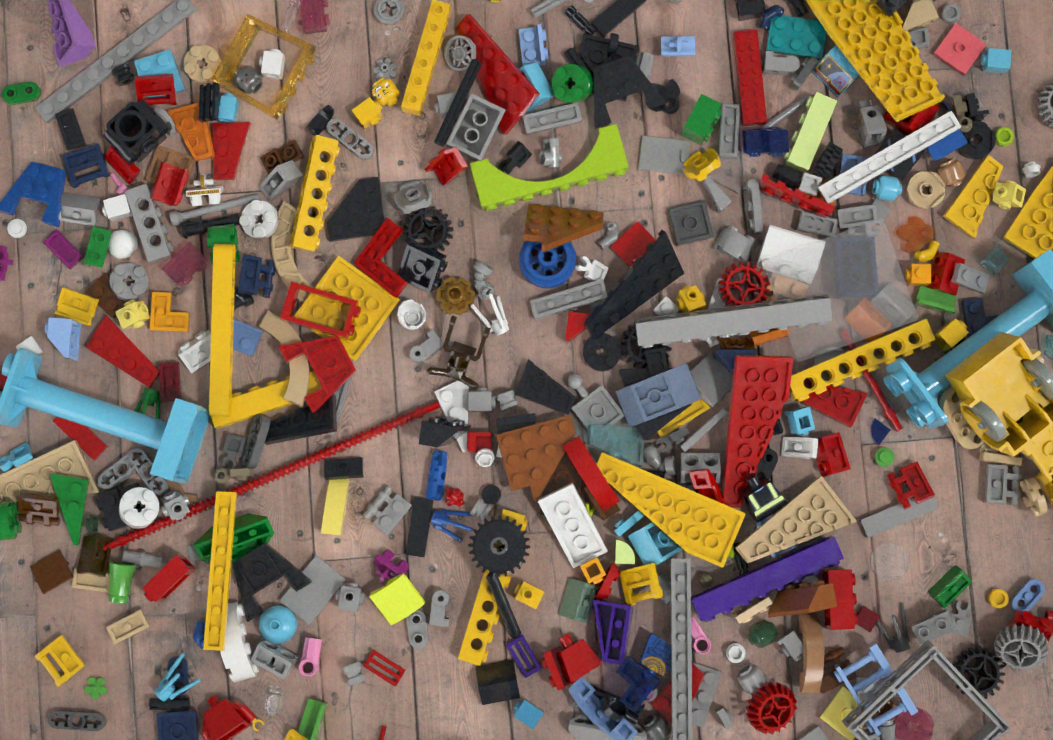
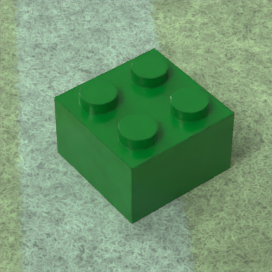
M701 94L683 128L681 136L699 145H702L703 141L707 142L714 129L712 124L716 126L721 116L722 110H720L722 104Z

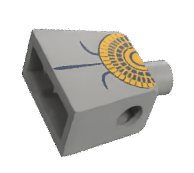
M864 99L860 101L861 109L857 122L863 148L881 145L887 128L880 106H872L871 99Z

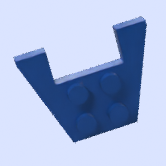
M31 162L0 202V212L13 216L21 198L48 204L41 221L45 224L59 227V212H62L60 202L61 195L64 194L66 172L60 168Z

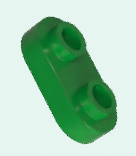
M34 82L8 85L2 91L4 101L10 105L34 102L41 96V89ZM29 88H32L33 91L30 94H28L27 90ZM14 91V95L9 97V93Z

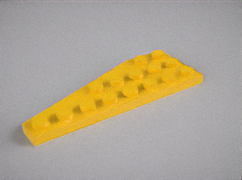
M603 452L601 453L597 466L611 486L687 553L722 568L724 567L746 513Z

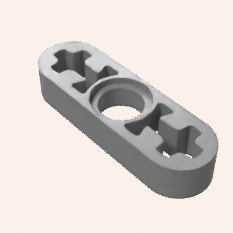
M331 119L328 122L327 130L329 134L362 160H369L373 157L374 148L371 143L339 119ZM333 124H334L335 126L338 125V124H340V125H339V128H340L341 131L344 132L343 135H342V138H339V137L341 136V133L338 132L337 130H335L334 132H332V131H333V128H332V125H333ZM350 134L356 137V141L353 144L345 142V138ZM360 140L362 141L360 145L363 148L369 147V154L365 153L362 155V150L358 147Z

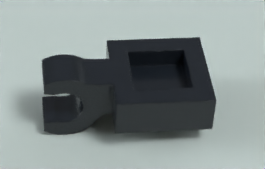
M517 141L506 153L508 159L500 162L498 167L506 174H510L515 166L521 168L532 156V153L522 142Z

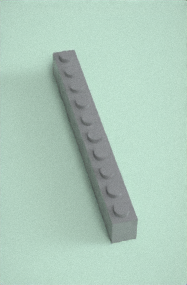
M828 294L640 318L635 319L638 346L650 348L654 344L659 343L661 345H671L674 341L688 343L692 339L697 338L709 340L712 336L726 338L734 333L747 335L750 334V331L757 330L759 333H764L772 328L786 330L789 326L795 325L799 328L807 327L810 323L824 325L827 324V321H832L830 297Z

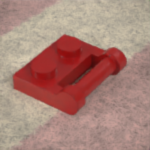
M173 74L135 76L138 102L145 100L149 105H177ZM169 94H170V96H164V97L143 98V96H156V95H169Z

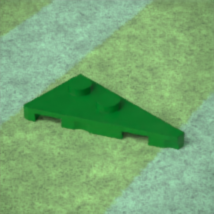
M51 473L50 477L72 543L78 546L81 539L89 479Z

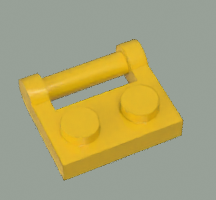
M655 563L621 571L620 577L627 605L631 606L639 601L663 597ZM650 585V591L633 594L632 589Z
M63 635L59 636L35 655L36 660L43 664L56 681L55 685L57 687L62 686L86 666ZM50 653L65 674L63 676L60 675L47 658V654Z

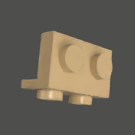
M768 596L760 599L755 597L751 599V603L741 607L739 604L733 607L731 614L739 624L749 622L756 613L767 611L769 605L773 603Z

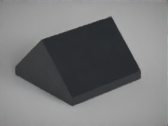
M513 659L475 666L482 705L520 698Z

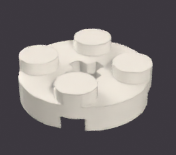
M254 200L244 208L239 222L245 233L256 239L267 238L278 227V212L272 204L266 201ZM263 215V223H256V218Z

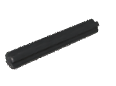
M490 572L486 579L511 638H519L521 631L496 572Z

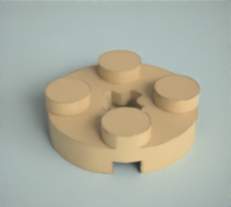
M192 46L184 57V71L194 82L201 84L209 83L208 81L215 80L221 73L222 61L220 56L210 46ZM202 60H205V62L208 64L207 67L203 66V68L200 69V65L198 63Z
M921 171L909 180L906 194L909 201L915 207L922 210L931 209L939 205L944 199L945 183L937 173ZM922 186L930 187L929 195L922 193Z
M1032 477L1020 481L1021 489L1025 493L1023 497L1025 506L1031 508L1034 517L1045 514L1047 512V503L1044 494L1040 495L1038 491L1041 487L1036 479Z

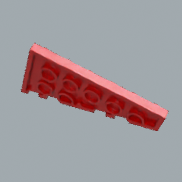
M466 14L456 27L459 35L470 38L476 45V59L482 63L477 77L488 102L506 110L499 123V127L503 135H507L540 93L471 14Z

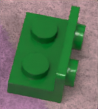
M92 227L83 262L84 266L91 267L92 265L100 268L104 266L112 233L110 230Z

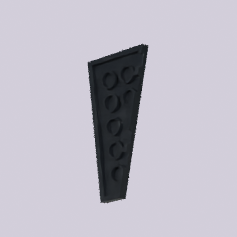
M661 229L656 241L646 247V253L641 258L636 259L618 281L620 284L614 291L611 290L607 294L608 298L602 305H598L584 322L590 337L594 340L685 274L664 230Z

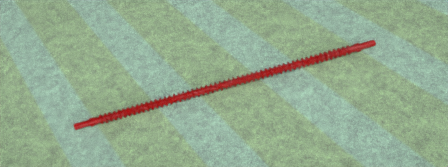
M435 401L424 407H417L410 413L407 411L406 415L402 413L401 417L396 416V419L386 420L385 424L381 422L380 426L371 427V430L366 429L364 433L361 431L359 435L356 433L355 437L350 436V439L345 438V441L340 440V443L335 442L334 446L330 444L329 448L324 447V450L314 451L313 455L309 453V456H304V459L294 460L292 464L289 462L288 466L284 464L283 468L278 467V470L273 469V472L263 473L262 477L258 475L257 479L252 478V481L242 482L241 486L238 484L236 488L232 487V490L227 489V492H236L238 497L239 494L243 495V492L253 491L255 487L258 489L259 485L263 487L264 483L269 484V481L279 480L280 476L284 478L285 474L290 475V472L300 471L301 467L305 469L306 465L309 467L311 463L315 464V461L320 462L322 458L325 460L327 456L330 458L331 454L336 455V452L341 453V450L351 449L352 445L356 447L357 443L366 442V439L371 440L373 436L376 438L378 434L381 436L382 432L387 433V430L397 429L399 425L402 427L403 423L407 425L408 421L413 422L415 418H422L423 415L440 408L438 401ZM212 495L211 499L206 498V501L196 502L195 506L191 504L190 512L186 513V516L182 519L186 520L187 516L191 518L192 514L197 515V512L202 513V510L207 511L208 507L212 509V506L215 505L216 497ZM168 516L164 519L160 518V521L155 520L154 523L145 528L134 529V532L129 531L127 535L118 536V539L106 543L103 549L106 551L108 546L110 549L118 546L123 547L130 541L140 540L141 536L145 538L146 534L150 535L151 532L155 533L156 530L161 531L162 527L164 529L167 525L170 527L171 523L181 522V519L172 521Z

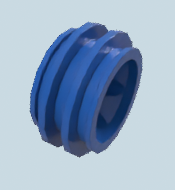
M525 241L519 253V265L524 277L531 284L540 288H555L564 284L572 276L576 265V252L572 242L541 252L542 243ZM561 248L563 253L557 254L556 249ZM532 250H537L538 255L533 256L531 254ZM545 254L552 255L550 262L544 261ZM563 262L564 267L561 269L558 268L557 263ZM538 264L539 269L533 270L532 265ZM551 270L552 275L546 276L545 271Z

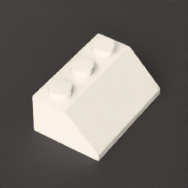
M770 225L759 252L757 268L811 284L817 271L825 242Z

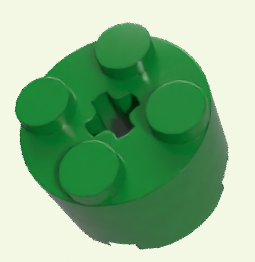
M575 64L563 65L556 69L552 78L554 95L564 102L581 103L592 94L594 78L583 66Z
M234 224L208 227L207 245L212 251L210 253L211 264H213L214 244H235V249L237 250L235 262H239V243Z
M13 501L0 502V541L16 539L17 534L22 532L21 522L17 520V514H19L18 503H13Z

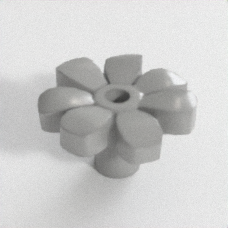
M386 58L385 62L381 59L377 61L378 67H374L373 71L375 74H378L376 76L378 80L381 78H396L397 72L394 71L397 69L396 63L391 64V59Z

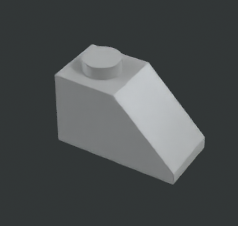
M293 160L277 165L259 185V188L270 202L294 186L303 174Z

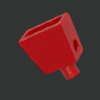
M569 633L559 638L564 649L557 652L556 657L566 683L574 682L603 664L584 639L573 642Z

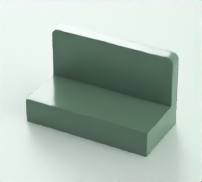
M569 578L558 614L572 620L587 623L598 586Z

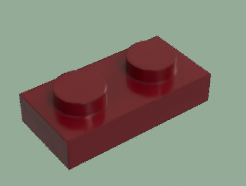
M179 362L160 363L161 402H173L176 398L182 400Z

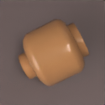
M954 158L942 161L937 169L945 185H951V187L962 184L961 180L966 176L961 162L954 160Z

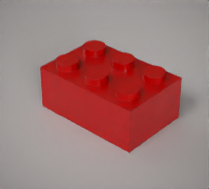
M852 569L822 570L824 583H833L837 607L824 609L825 628L829 630L855 629V625L858 623L857 613H854V605L857 604L856 593H853V585L856 584L855 573H852Z

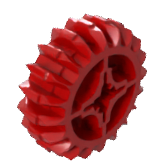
M739 261L738 267L733 263L731 265L732 270L727 267L725 269L727 274H721L720 277L723 280L719 281L718 285L724 287L719 288L718 292H724L720 299L727 298L725 306L729 305V303L733 304L732 306L761 303V300L766 301L768 299L764 295L770 293L769 289L764 288L770 285V282H764L768 275L761 276L764 270L762 268L759 271L755 270L757 264H754L751 268L750 262L747 261L744 267L743 262ZM743 273L741 281L730 282V278L733 275ZM750 275L757 280L759 287L750 282ZM745 281L746 286H748V288L743 293V291L741 290L742 288H740V286ZM729 288L735 290L738 293L739 300L735 299L732 296ZM748 293H758L754 300L745 302Z
M771 681L768 685L763 683L762 688H757L755 694L751 693L752 699L747 700L749 705L745 707L749 723L757 731L772 735L775 731L780 733L781 728H786L788 722L792 723L791 717L796 716L793 711L798 709L795 705L797 700L794 697V693L786 685Z

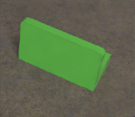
M919 286L914 305L951 316L956 311L954 306L957 296Z
M308 698L298 730L299 734L308 740H317L328 703Z

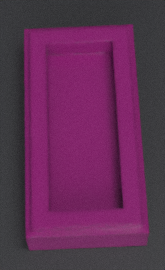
M57 229L43 242L70 270L84 258Z

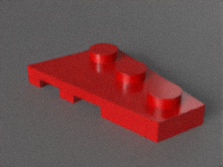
M693 662L692 702L705 676ZM670 682L650 704L672 724Z

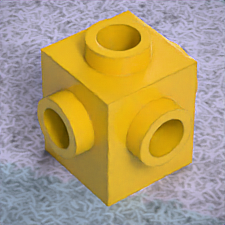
M697 285L692 287L685 286L679 290L676 297V305L683 313L701 311L706 306L703 292L699 291Z

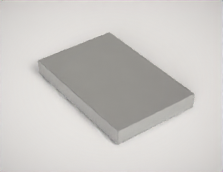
M317 555L302 572L312 582L297 592L291 586L280 599V602L309 625H311L335 595L338 588L347 580Z

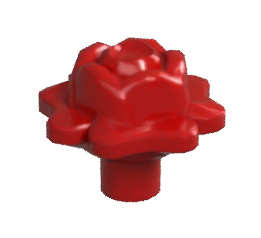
M449 487L445 490L447 494L445 503L448 506L456 505L461 507V505L465 504L463 500L464 493L459 488Z

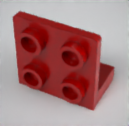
M636 222L611 245V248L630 268L637 258H641L646 253V247L650 243L653 244L656 240L640 222Z

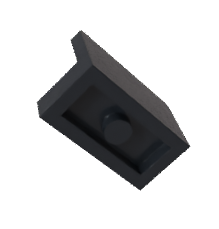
M532 413L496 418L498 434L536 424V415Z

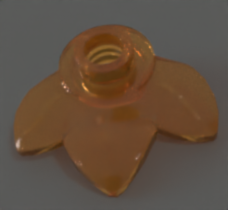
M911 216L908 218V224L901 226L896 231V234L907 241L905 252H917L923 248L924 244L933 241L935 230L930 225H926L923 219ZM927 231L929 234L924 236L922 232Z

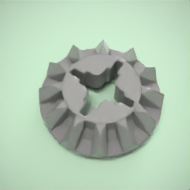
M377 0L374 6V13L380 22L386 25L396 24V22L402 19L404 5L401 0ZM386 4H388L390 8H394V10H392V16L389 15V13H384L387 10Z

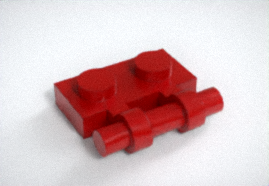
M918 461L900 468L901 476L898 478L894 472L887 475L890 481L889 485L891 489L895 490L898 496L897 500L899 504H902L904 510L911 507L909 499L913 498L915 503L919 504L935 496ZM906 483L909 492L904 493L901 484Z

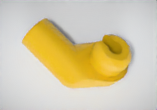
M931 240L928 249L915 252V260H919L922 263L932 260L940 243Z

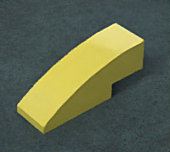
M350 479L329 480L321 533L342 536Z

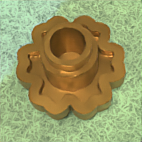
M455 277L443 280V287L437 289L436 296L437 301L441 303V310L449 315L454 312L457 315L468 312V305L474 304L475 292L471 290V283L462 277L458 280Z

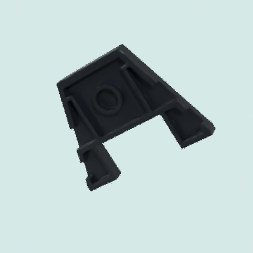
M630 55L594 68L595 129L612 123L605 104L643 91L649 109L665 104L664 99Z
M648 368L618 370L624 387L649 378ZM692 403L638 424L643 440L645 441L691 406Z
M266 542L232 563L247 622L264 612L255 599L254 594L286 575L296 592L312 582L310 578Z

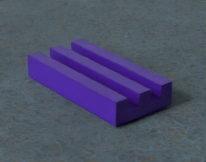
M523 634L506 644L525 678L542 669ZM521 640L537 667H532L518 641ZM513 644H515L521 656L523 657L525 663L530 669L529 672H526L521 661L519 660L518 656L513 650Z

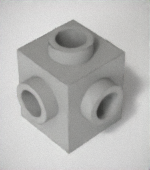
M178 490L168 492L160 498L163 504L160 508L164 516H169L172 521L175 519L180 520L186 516V513L190 512L188 498L185 494L181 495Z
M347 582V586L342 585L341 589L338 588L336 600H339L338 609L359 612L360 604L363 605L365 593H362L363 588H358L359 584ZM349 593L353 595L352 600L348 598Z

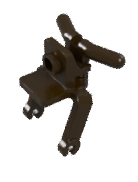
M452 316L443 345L444 351L451 353L447 363L448 367L447 369L429 367L427 373L448 378L454 377L457 381L464 383L470 388L477 389L478 383L465 376L469 361L480 359L491 328H485L477 355L475 356L477 349L456 341H454L452 347L448 346L457 320L456 316Z

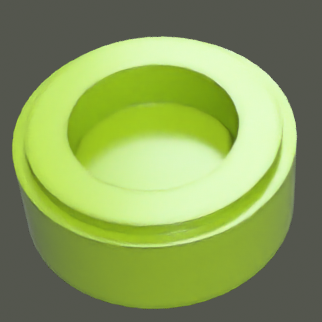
M1001 127L995 132L996 144L1000 147H1006L1014 140V133L1010 128Z

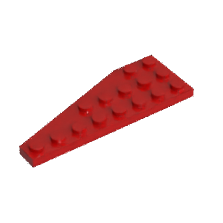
M735 355L721 491L724 505L731 508H741L744 501L741 491L748 486L745 478L751 473L756 474L759 460L763 458L773 435L776 421L782 414V407L789 398L793 358L791 356Z

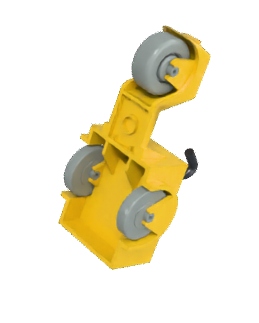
M1000 332L944 376L962 401L959 406L964 418L987 445L998 453L1003 452L1012 457L1019 452L1031 456L1040 470L1034 478L1039 483L1041 490L1051 505H1053V374L1042 362L1036 359L1041 354L1039 350L1029 349L1019 336Z

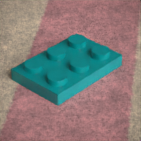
M785 15L781 17L776 16L771 19L766 51H774L776 54L793 55L801 58H811L814 56L821 61L826 30L820 21Z

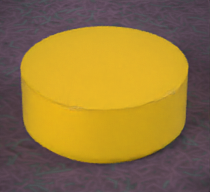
M993 589L988 594V602L994 608H1003L1009 601L1008 594L1002 589Z

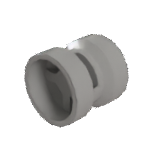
M360 661L342 667L343 673L348 677L346 679L348 686L366 680L365 674L361 673L362 665Z

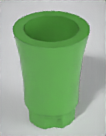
M118 561L109 562V602L128 603L136 564Z

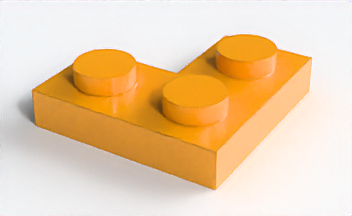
M152 292L149 330L189 333L190 313L171 312L172 293Z

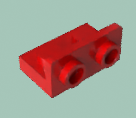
M840 432L817 438L816 460L822 477L851 469Z

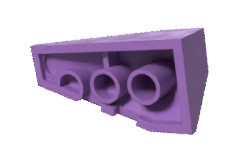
M48 0L49 14L54 20L51 31L56 37V44H53L58 66L63 67L87 58L96 47L90 29L70 0Z

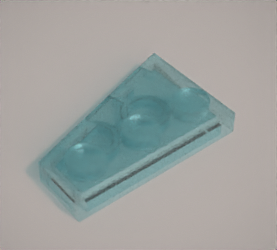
M588 425L587 445L636 466L643 467L644 440L639 428Z

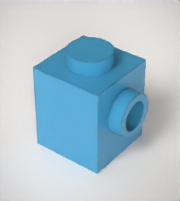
M525 698L522 702L519 700L513 708L515 711L514 717L531 729H534L544 714L543 710Z

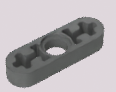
M259 413L253 418L241 458L243 467L254 469L259 463L270 426V417L268 415Z
M57 710L48 717L49 725L55 729L99 731L107 723L106 717L102 713ZM59 714V718H68V720L57 724V721H54L53 718ZM75 715H79L82 718L80 726H75L72 722ZM87 716H89L88 720H94L98 717L101 724L95 727L94 723L87 724Z

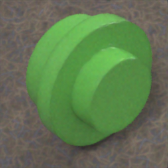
M880 448L875 453V461L882 467L890 466L894 462V453L889 448Z

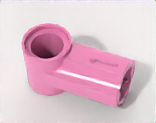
M692 616L691 645L696 653L706 654L711 649V642L704 634L695 617ZM699 640H704L707 643V648L704 651L697 649V642Z
M305 637L302 660L299 665V671L303 676L310 677L318 673L322 640ZM308 662H311L314 666L311 673H306L304 670V666Z

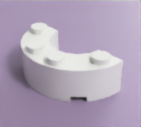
M239 601L228 604L225 650L220 651L225 668H230L232 672L229 674V677L233 682L257 677V672H259L258 665L250 661L252 658L250 655L251 648L249 643L245 641L244 635L247 633L245 625L242 623V616L245 615L243 605L239 604Z

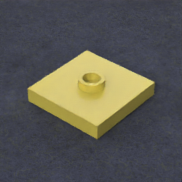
M842 686L819 718L848 740H853L855 736L843 724L842 720L858 704L850 691Z

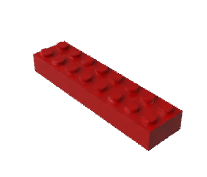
M758 29L734 31L733 41L742 126L764 125L767 123Z

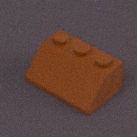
M823 580L812 582L813 586H811L810 582L799 584L798 588L797 584L787 585L786 590L777 592L768 612V617L811 613L837 607L833 583L825 584Z

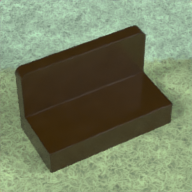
M98 534L84 536L77 574H92L98 577H106L111 549L108 546L107 550L104 551L103 547L106 543L113 541V539Z

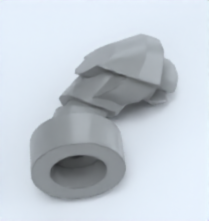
M477 260L473 266L475 270L474 286L477 290V295L481 299H489V294H494V286L485 281L484 277L490 276L493 268L483 261Z
M654 444L648 445L643 450V456L648 465L650 464L656 470L659 469L665 472L668 476L677 475L678 466L675 456H667L662 461L659 451Z

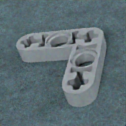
M140 448L130 451L105 470L98 478L99 486L110 491L137 472L149 490L153 491L155 495L163 496L169 490V484L166 479L155 475L145 477V470L152 467L154 462ZM137 454L141 455L140 458L144 462V464H141L139 461L136 460ZM127 465V472L120 474V466ZM107 477L110 479V480H109V482H110L109 485L105 484V483H106V480H105V479H106ZM155 479L158 483L162 484V489L160 491L157 489V485L153 482Z

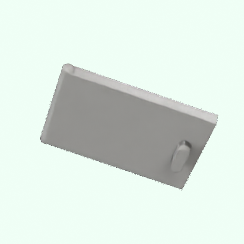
M642 135L638 170L685 175L682 168H685L684 162L689 158L690 141Z

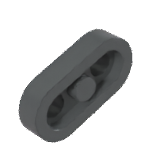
M814 56L811 58L807 57L801 65L803 70L800 74L796 72L790 80L793 83L791 87L798 91L819 60Z

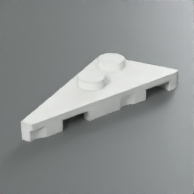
M460 381L435 391V394L447 420L460 419L464 420L465 424H468L469 386ZM468 431L457 438L462 452L467 451Z

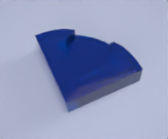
M874 418L871 423L870 432L874 442L880 445L891 429Z

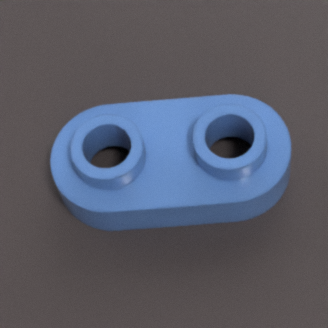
M1036 579L1028 580L1012 597V609L1014 611L1016 609L1029 611L1045 592L1043 583ZM1032 585H1034L1036 588L1035 592L1033 593L1030 591V587ZM1019 600L1023 601V605L1021 607H1019L1017 604Z

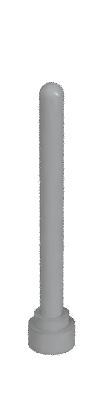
M253 194L183 213L175 210L169 212L174 227L181 225L186 219L260 200V195Z

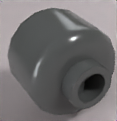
M653 714L643 722V731L645 730L649 740L670 739L672 728L663 716Z

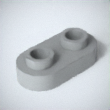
M416 610L407 616L408 637L411 646L420 649L427 645L429 636L426 615L423 611ZM414 616H419V623L413 622ZM417 635H420L422 637V641L420 643L415 641V637Z

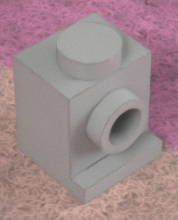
M793 630L788 631L775 640L778 645H783L781 650L786 657L790 656L795 662L803 658V644Z

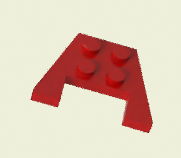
M339 336L278 346L286 362L306 354L322 386L321 389L305 397L312 413H315L356 372Z

